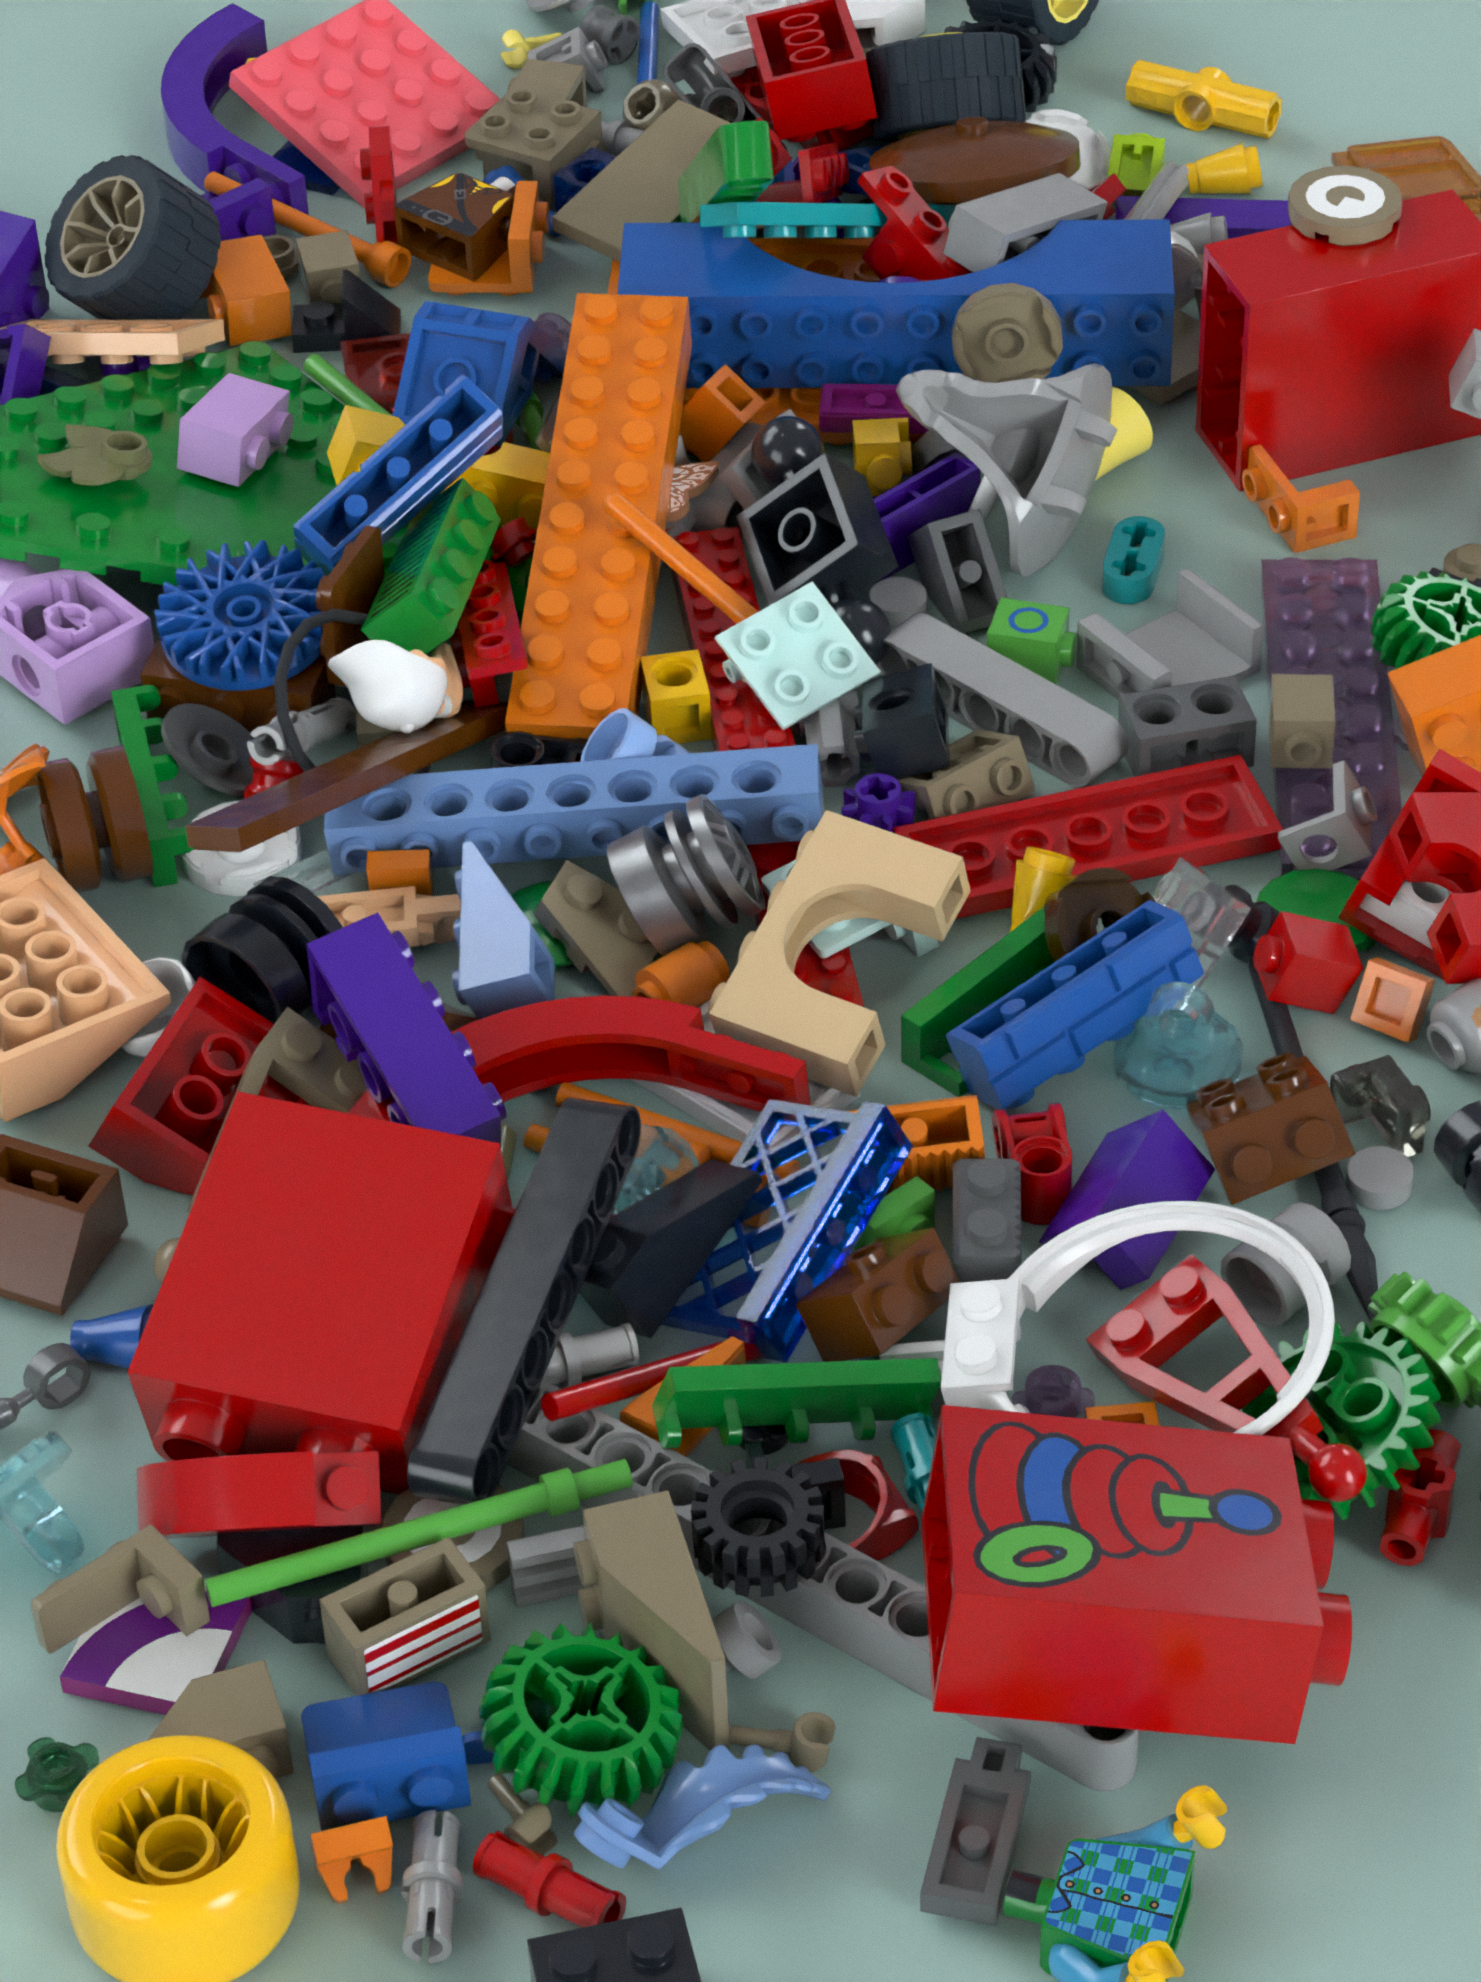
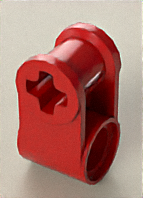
M1060 1103L1049 1104L1047 1111L1008 1115L1004 1109L994 1110L992 1125L997 1159H1015L1021 1164V1219L1034 1225H1049L1072 1190V1151L1067 1138V1128L1062 1106Z

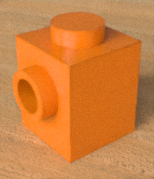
M726 364L697 391L682 410L679 434H682L686 451L696 455L702 462L711 461L766 403Z

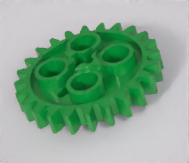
M1339 1322L1334 1324V1335L1329 1356L1320 1376L1305 1396L1320 1414V1416L1316 1415L1324 1428L1316 1435L1328 1445L1341 1443L1332 1429L1340 1434L1344 1432L1351 1445L1363 1457L1367 1467L1365 1485L1357 1496L1344 1502L1329 1501L1342 1520L1348 1518L1350 1502L1358 1498L1367 1507H1374L1375 1495L1373 1490L1378 1486L1382 1485L1387 1489L1397 1491L1400 1486L1394 1473L1399 1468L1417 1470L1420 1467L1412 1450L1432 1447L1434 1440L1426 1427L1441 1422V1416L1434 1406V1403L1441 1399V1395L1432 1381L1434 1376L1421 1354L1415 1352L1406 1337L1396 1341L1388 1327L1382 1328L1373 1336L1366 1322H1360L1349 1336L1345 1334ZM1309 1329L1305 1330L1303 1346L1294 1349L1284 1340L1279 1343L1281 1356L1279 1360L1290 1376L1297 1369L1303 1356ZM1269 1386L1240 1411L1257 1419L1278 1402L1277 1394ZM1293 1454L1300 1497L1302 1499L1328 1501L1314 1491L1308 1478V1466Z

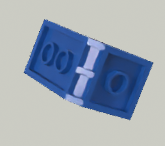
M425 301L413 319L392 416L399 417L406 425L437 396L444 397L445 389L463 374L503 412V438L494 445L501 447L531 395L533 382L549 384L551 377L563 378L567 352L530 317Z

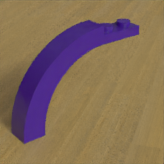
M231 3L209 16L190 31L173 50L165 65L161 79V98L169 150L183 174L205 193L209 191L204 187V180L212 171L241 184L260 178L270 185L273 199L309 215L305 175L226 130L212 115L218 102L231 89L229 87L230 72L246 64L247 59L257 58L268 52L264 20Z

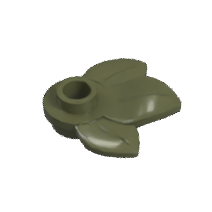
M65 425V436L70 445L69 449L56 453L37 455V463L45 471L54 476L71 477L73 483L84 486L104 485L116 480H132L148 471L152 466V452L147 448V440L142 435L131 431H113L83 425Z

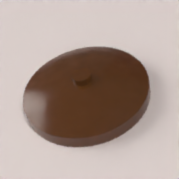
M968 117L956 121V124L922 131L886 145L871 156L869 168L874 170L894 166L911 180L913 188L926 203H961L1057 173L1070 178L1079 170L1081 162L1079 140L1073 134L1062 129L1026 122L987 121L983 117Z

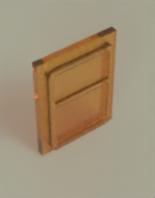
M1430 136L1351 145L1347 148V151L1331 154V163L1334 166L1347 165L1367 168L1387 176L1399 187L1402 200L1453 189L1474 215L1481 214V177L1454 144L1445 137Z

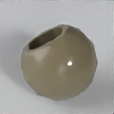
M659 79L644 80L632 88L625 98L622 117L624 121L630 123L631 128L646 130L678 99L682 100V98L668 82Z

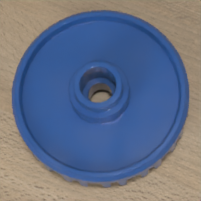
M260 540L254 548H252L249 541H245L243 543L245 556L232 558L228 544L223 543L220 555L211 549L206 551L208 566L200 570L193 559L189 558L187 560L188 570L181 568L176 570L177 587L166 581L164 582V594L158 595L160 610L155 609L156 624L162 649L170 664L186 678L198 684L219 690L248 691L273 686L283 644L304 619L321 613V610H318L316 607L315 597L318 584L324 576V572L321 567H316L314 560H311L304 566L299 549L295 548L288 552V548L285 545H281L279 555L275 557L270 556L265 540ZM323 625L311 629L294 650L287 680L305 670L321 655L320 641L323 634Z

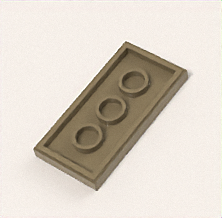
M678 99L552 217L553 230L620 262L624 223H681L677 180L716 129L730 122Z

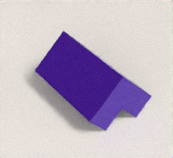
M955 452L874 498L876 508L899 566L879 581L894 575L915 562L907 538L909 534L928 523L968 512L981 483V470L972 461Z
M1162 1109L1106 1134L1039 1242L1044 1245L1055 1236L1079 1223L1117 1209L1162 1201H1197L1214 1173L1215 1168ZM1178 1231L1150 1233L1125 1240L1108 1248L1090 1261L1094 1260L1120 1290L1151 1277Z

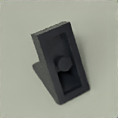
M343 269L342 303L315 301L309 304L294 305L292 325L294 353L400 349L401 309L347 269Z

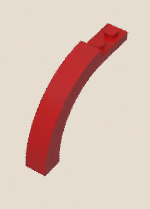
M634 996L570 997L533 1003L502 1011L471 1022L451 1032L452 1034L460 1031L464 1035L475 1058L476 1066L472 1069L482 1085L491 1082L495 1086L503 1103L521 1095L563 1084L564 1082L570 1083L596 1079H636L684 1088L798 1124L801 1123L811 1108L806 1063L804 1060L794 1058L784 1052H774L737 1041L724 1034L704 1031L701 1008L672 1001ZM367 1090L348 1113L390 1121L387 1106L392 1103L387 1099L376 1104Z

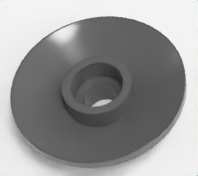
M194 703L180 704L171 708L162 721L161 734L166 748L175 761L196 781L226 794L244 796L245 787L252 782L254 770L249 765L251 755L248 751L247 742L256 738L251 736V733L236 720L214 708Z

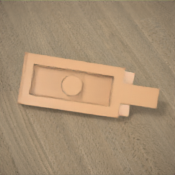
M415 886L317 896L329 907L343 927L378 912L390 933L400 931L409 947L420 946V944L425 946L434 942L440 944L456 940L454 922L460 918L461 900L458 894L432 897L416 894Z

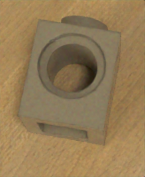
M1272 674L1269 708L1271 768L1332 769L1336 722L1333 675Z

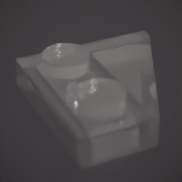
M1180 857L1172 871L1165 874L1159 881L1154 899L1157 903L1179 912L1184 917L1193 941L1191 946L1196 950L1204 971L1202 977L1184 988L1185 994L1182 999L1172 1004L1186 1011L1250 912L1251 907L1199 867Z

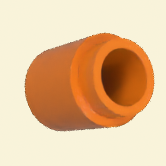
M702 941L698 944L687 942L639 970L635 976L636 987L633 990V996L667 1000L699 1008L711 999L714 990L721 982L727 983L730 977V970L725 958L712 943L708 941Z

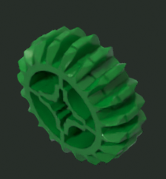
M1420 571L1417 577L1403 575L1398 583H1391L1377 605L1372 617L1373 625L1370 633L1374 636L1371 646L1381 653L1380 662L1386 666L1398 669L1481 635V587L1470 584L1466 577L1460 581L1451 579L1446 572H1441L1438 577H1434L1425 571Z
M560 1623L556 1630L552 1632L551 1639L533 1630L530 1637L525 1640L524 1647L511 1645L509 1650L503 1655L501 1665H495L494 1671L490 1672L485 1687L487 1694L483 1695L479 1709L480 1724L483 1725L481 1734L483 1750L494 1752L492 1759L494 1774L514 1773L512 1784L515 1795L529 1789H534L539 1792V1803H543L546 1806L553 1799L565 1802L570 1818L580 1810L581 1805L585 1802H592L601 1806L606 1798H610L630 1809L633 1803L638 1801L640 1792L652 1795L654 1789L659 1786L662 1775L667 1773L668 1768H671L678 1751L676 1744L679 1743L683 1730V1723L681 1722L683 1715L678 1713L680 1705L678 1698L679 1690L665 1686L666 1679L663 1666H646L647 1657L644 1646L632 1651L623 1648L620 1631L611 1637L609 1641L597 1638L591 1623L582 1631L581 1636H573ZM527 1708L534 1714H536L535 1722L543 1728L545 1733H543L535 1725L527 1711ZM627 1719L630 1720L634 1729L626 1724Z

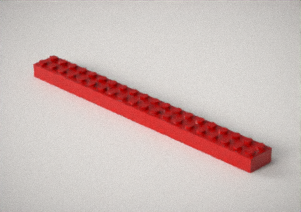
M721 527L715 530L698 532L686 531L670 535L758 612L760 611L738 527ZM670 567L690 650H699L710 692L711 735L714 751L796 746L791 726L782 730L748 683L742 680L732 683L723 671L722 663L729 658L715 640V636L733 627L736 623ZM801 841L746 845L754 861L757 878L765 897L766 909L754 915L757 929L767 913L769 896L763 890L761 879L770 872L796 860L797 850ZM807 943L795 965L794 974L797 978L813 989L864 1007L849 947L827 958H820Z

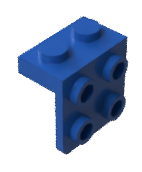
M432 1681L314 1703L302 1711L301 1720L321 1831L387 1816L388 1821L418 1816L420 1813L429 1810L440 1812L471 1806L460 1726L455 1725L448 1688L443 1683Z

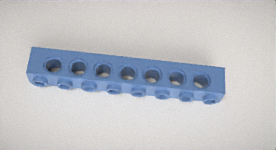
M818 744L409 774L325 813L324 834L333 875L367 873V851L429 849L432 868L462 866V843L472 841L488 864L607 855V845L641 826H649L667 845L670 842L664 824V814L672 809H678L688 818L686 802L700 794H705L714 802L725 819L730 821L738 831L745 845L801 841L807 831L815 830L824 814Z

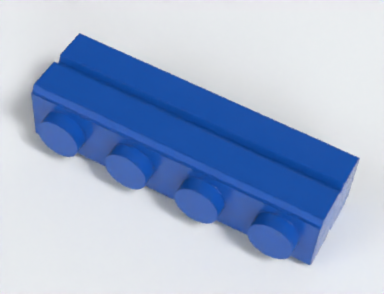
M462 374L445 389L444 397L437 396L360 465V472L353 471L293 525L295 548L300 550L301 556L307 562L314 560L316 567H321L324 575H329L342 558L346 545L350 541L354 542L366 525L380 528L383 546L503 438V412L467 376Z
M1148 900L948 1032L945 1036L955 1060L960 1064L958 1068L967 1090L972 1095H977L978 1100L997 1110L1020 1107L1033 1098L1036 1087L1054 1075L1067 1074L1081 1067L1085 1062V1054L1105 1041H1115L1129 1035L1135 1028V1021L1154 1008L1167 1007L1182 999L1185 994L1184 988L1204 975L1198 954L1191 946L1193 941L1184 917L1175 910Z

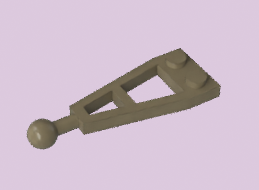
M289 1007L285 1009L258 1045L246 1065L187 1209L188 1213L192 1209L238 1091L258 1095L266 1075H269L310 1105L348 1113L367 1091L358 1060L355 1059L348 1062L337 1047L336 1040ZM180 1237L166 1241L155 1254L153 1267L155 1275L161 1284Z

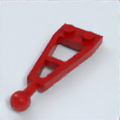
M1192 1254L1168 1271L1161 1279L1086 1338L1094 1355L1131 1389L1213 1431L1233 1433L1256 1420L1240 1410L1269 1386L1278 1394L1291 1378L1231 1287ZM1222 1316L1250 1355L1249 1358L1205 1393L1158 1369ZM1304 1397L1291 1413L1262 1436L1290 1438L1293 1454L1308 1466V1478L1314 1491L1328 1501H1348L1357 1496L1365 1485L1367 1479L1365 1461L1361 1454L1353 1447L1341 1443L1327 1445L1316 1435L1324 1428L1313 1408Z

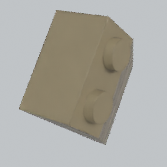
M669 1491L583 1509L585 1540L574 1542L573 1548L581 1583L583 1586L589 1585V1587L577 1591L585 1629L591 1623L594 1631L599 1630L601 1639L608 1641L620 1631L623 1641L622 1647L629 1651L644 1646L647 1657L646 1666H663L666 1679L665 1686L679 1690L678 1698L680 1705L678 1713L683 1715L681 1720L683 1727L709 1750L715 1746L724 1745L730 1751L725 1656Z

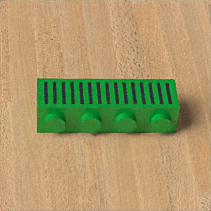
M461 478L439 494L410 520L368 612V617L361 628V631L370 640H385L407 651L416 649L427 654L453 636L501 521L493 503L485 494L475 491L464 478Z

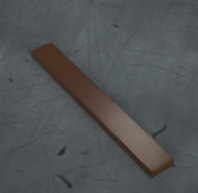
M465 700L461 702L459 712L453 717L445 719L434 718L424 727L411 733L393 732L187 824L188 847H193V850L245 851L506 730L505 719L508 702H499V704L476 708L473 700Z

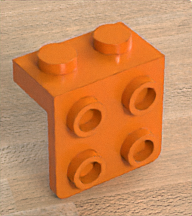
M517 181L508 234V249L474 282L431 264L428 276L429 289L431 291L450 295L499 293L510 296L519 293H533L537 263H544V234H548L549 205L548 202H539L538 181Z

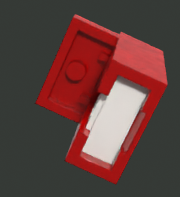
M1438 749L1413 793L1480 792L1481 794V772ZM1388 833L1338 918L1444 980L1427 936V931L1452 892L1434 883L1407 882Z

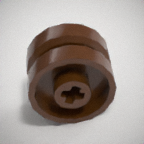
M122 745L90 753L86 764L90 792L86 793L75 764L68 758L45 762L46 766L42 767L36 774L41 804H39L41 821L52 859H55L58 872L77 893L98 889L103 877L99 849H104L113 876L121 883L151 877L153 875V861L146 823L131 766Z

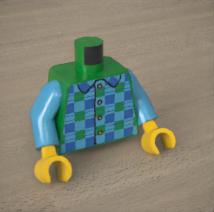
M1201 1785L1189 1789L1177 1802L1176 1814L1166 1816L1141 1829L1095 1840L1076 1838L1068 1842L1055 1880L1013 1870L1006 1889L1003 1915L1041 1924L1040 1967L1047 1974L1052 1975L1058 1982H1167L1168 1978H1180L1184 1974L1185 1969L1175 1954L1193 1896L1195 1851L1189 1849L1192 1847L1193 1839L1201 1847L1213 1849L1221 1845L1225 1838L1226 1829L1216 1817L1223 1816L1227 1812V1806L1211 1787Z

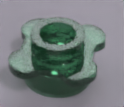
M43 1737L33 1741L27 1748L29 1763L26 1771L15 1780L16 1793L22 1800L34 1801L37 1806L46 1811L63 1812L76 1787L92 1769L99 1765L100 1756L97 1748L90 1743L70 1746L66 1743L55 1742L50 1737Z

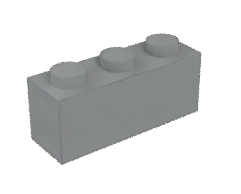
M1057 173L958 204L948 223L949 234L943 254L972 272L984 270L1003 263L1036 245L1053 230L1060 220H1103L1107 201L1063 174Z

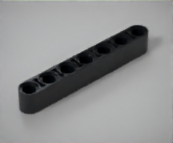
M567 1098L563 1101L412 1447L407 1468V1483L413 1496L461 1505L494 1496L637 1154L641 1137V1119L636 1107L577 1098Z

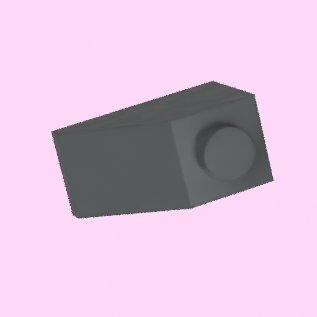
M980 509L928 523L909 534L907 538L921 583L925 587L928 597L949 625L963 634L990 627L1000 598H1007Z

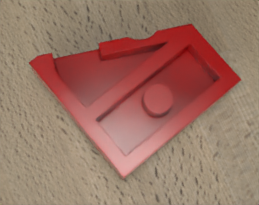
M390 126L369 127V148L360 149L362 180H372L373 193H364L366 223L375 224L377 242L391 241L398 245L394 212L397 197Z

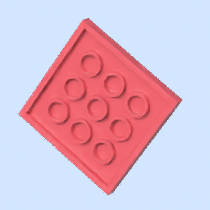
M364 0L231 71L229 87L363 208H365L364 193H373L372 180H362L360 149L369 148V127L390 126L395 187L397 190L468 150L469 147L465 144V132L500 100L498 96L388 0Z

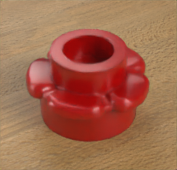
M519 517L498 529L490 545V550L494 554L490 559L491 562L505 561L509 568H513L530 558L534 552L537 528L532 529L524 517Z

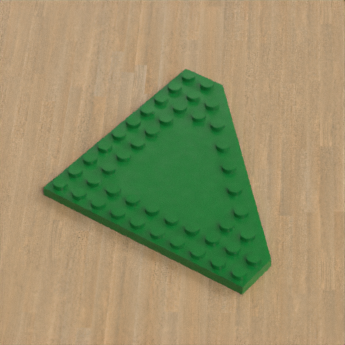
M263 341L245 342L240 347L216 353H199L194 358L184 360L181 363L154 364L147 370L126 375H109L102 378L101 381L77 387L64 386L57 388L52 393L28 399H11L6 404L0 405V558L25 562L28 553L60 558L59 568L88 571L89 573L106 576L108 567L111 566L141 571V582L163 585L166 581L177 587L175 573L178 568L188 570L187 560L189 558L193 559L199 570L208 566L206 551L211 549L220 555L223 543L228 544L231 557L233 558L245 556L243 545L245 541H249L252 548H254L260 540H265L270 556L278 557L281 545H285L288 548V552L295 549L293 525L337 487L327 456V450L345 406ZM228 373L289 390L288 413L293 415V429L288 442L284 446H279L267 458L264 466L260 470H255L239 487L177 469L180 419ZM65 425H83L113 431H131L142 435L147 440V448L152 452V466L148 471L132 480H116L104 485L84 486L73 483L71 477L54 476L45 471L37 463V455L56 453L69 449L70 445L65 436ZM409 522L382 546L385 575ZM490 548L484 560L491 561L490 559L494 554ZM533 555L513 568H509L506 564L520 630ZM302 557L303 564L306 566L309 562Z

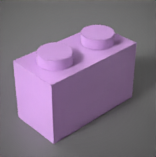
M228 373L180 419L177 469L239 487L255 470H260L264 466L267 458L279 446H284L288 442L293 429V415L288 413L290 391Z

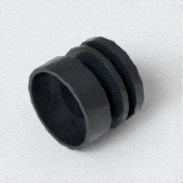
M269 876L252 887L247 892V895L235 901L230 906L228 913L213 919L185 943L181 955L182 964L189 971L195 982H197L199 977H202L274 1024L287 1007L305 1018L308 1009L313 1008L307 943L343 928V926L329 907L307 887L289 878Z

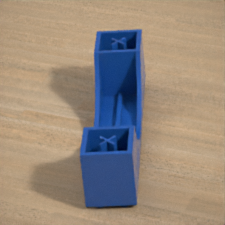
M1170 219L1060 220L1053 230L1040 242L1003 263L966 275L940 280L906 283L855 281L807 271L769 255L747 238H723V228L701 227L700 223H624L617 294L688 297L692 348L686 388H701L725 364L750 388H822V384L898 385L901 378L905 375L921 370H941L948 373L963 374L954 358L952 346V326L957 311L972 294L990 285L1007 283L1034 288L1052 302L1061 318L1063 348L1059 359L1057 358L1051 367V372L1044 379L1058 377L1085 365L1096 363L1104 366L1110 372L1112 386H1171L1175 291Z

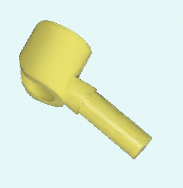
M508 30L503 34L502 41L507 48L516 49L504 51L500 55L508 67L513 69L522 68L528 59V51L562 34L558 32L539 37L524 38L519 31Z

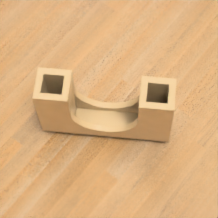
M826 810L815 830L807 831L801 839L797 850L796 863L786 880H780L774 886L768 900L767 913L757 931H750L744 938L738 954V964L727 983L721 982L711 996L708 1014L715 1034H724L737 1041L774 1052H784L794 1058L804 1060L809 1080L857 1097L886 1045L877 1012L823 993L804 984L794 974L797 959L805 945L820 931L836 922L855 918H871L885 921L943 942L971 892L963 857Z

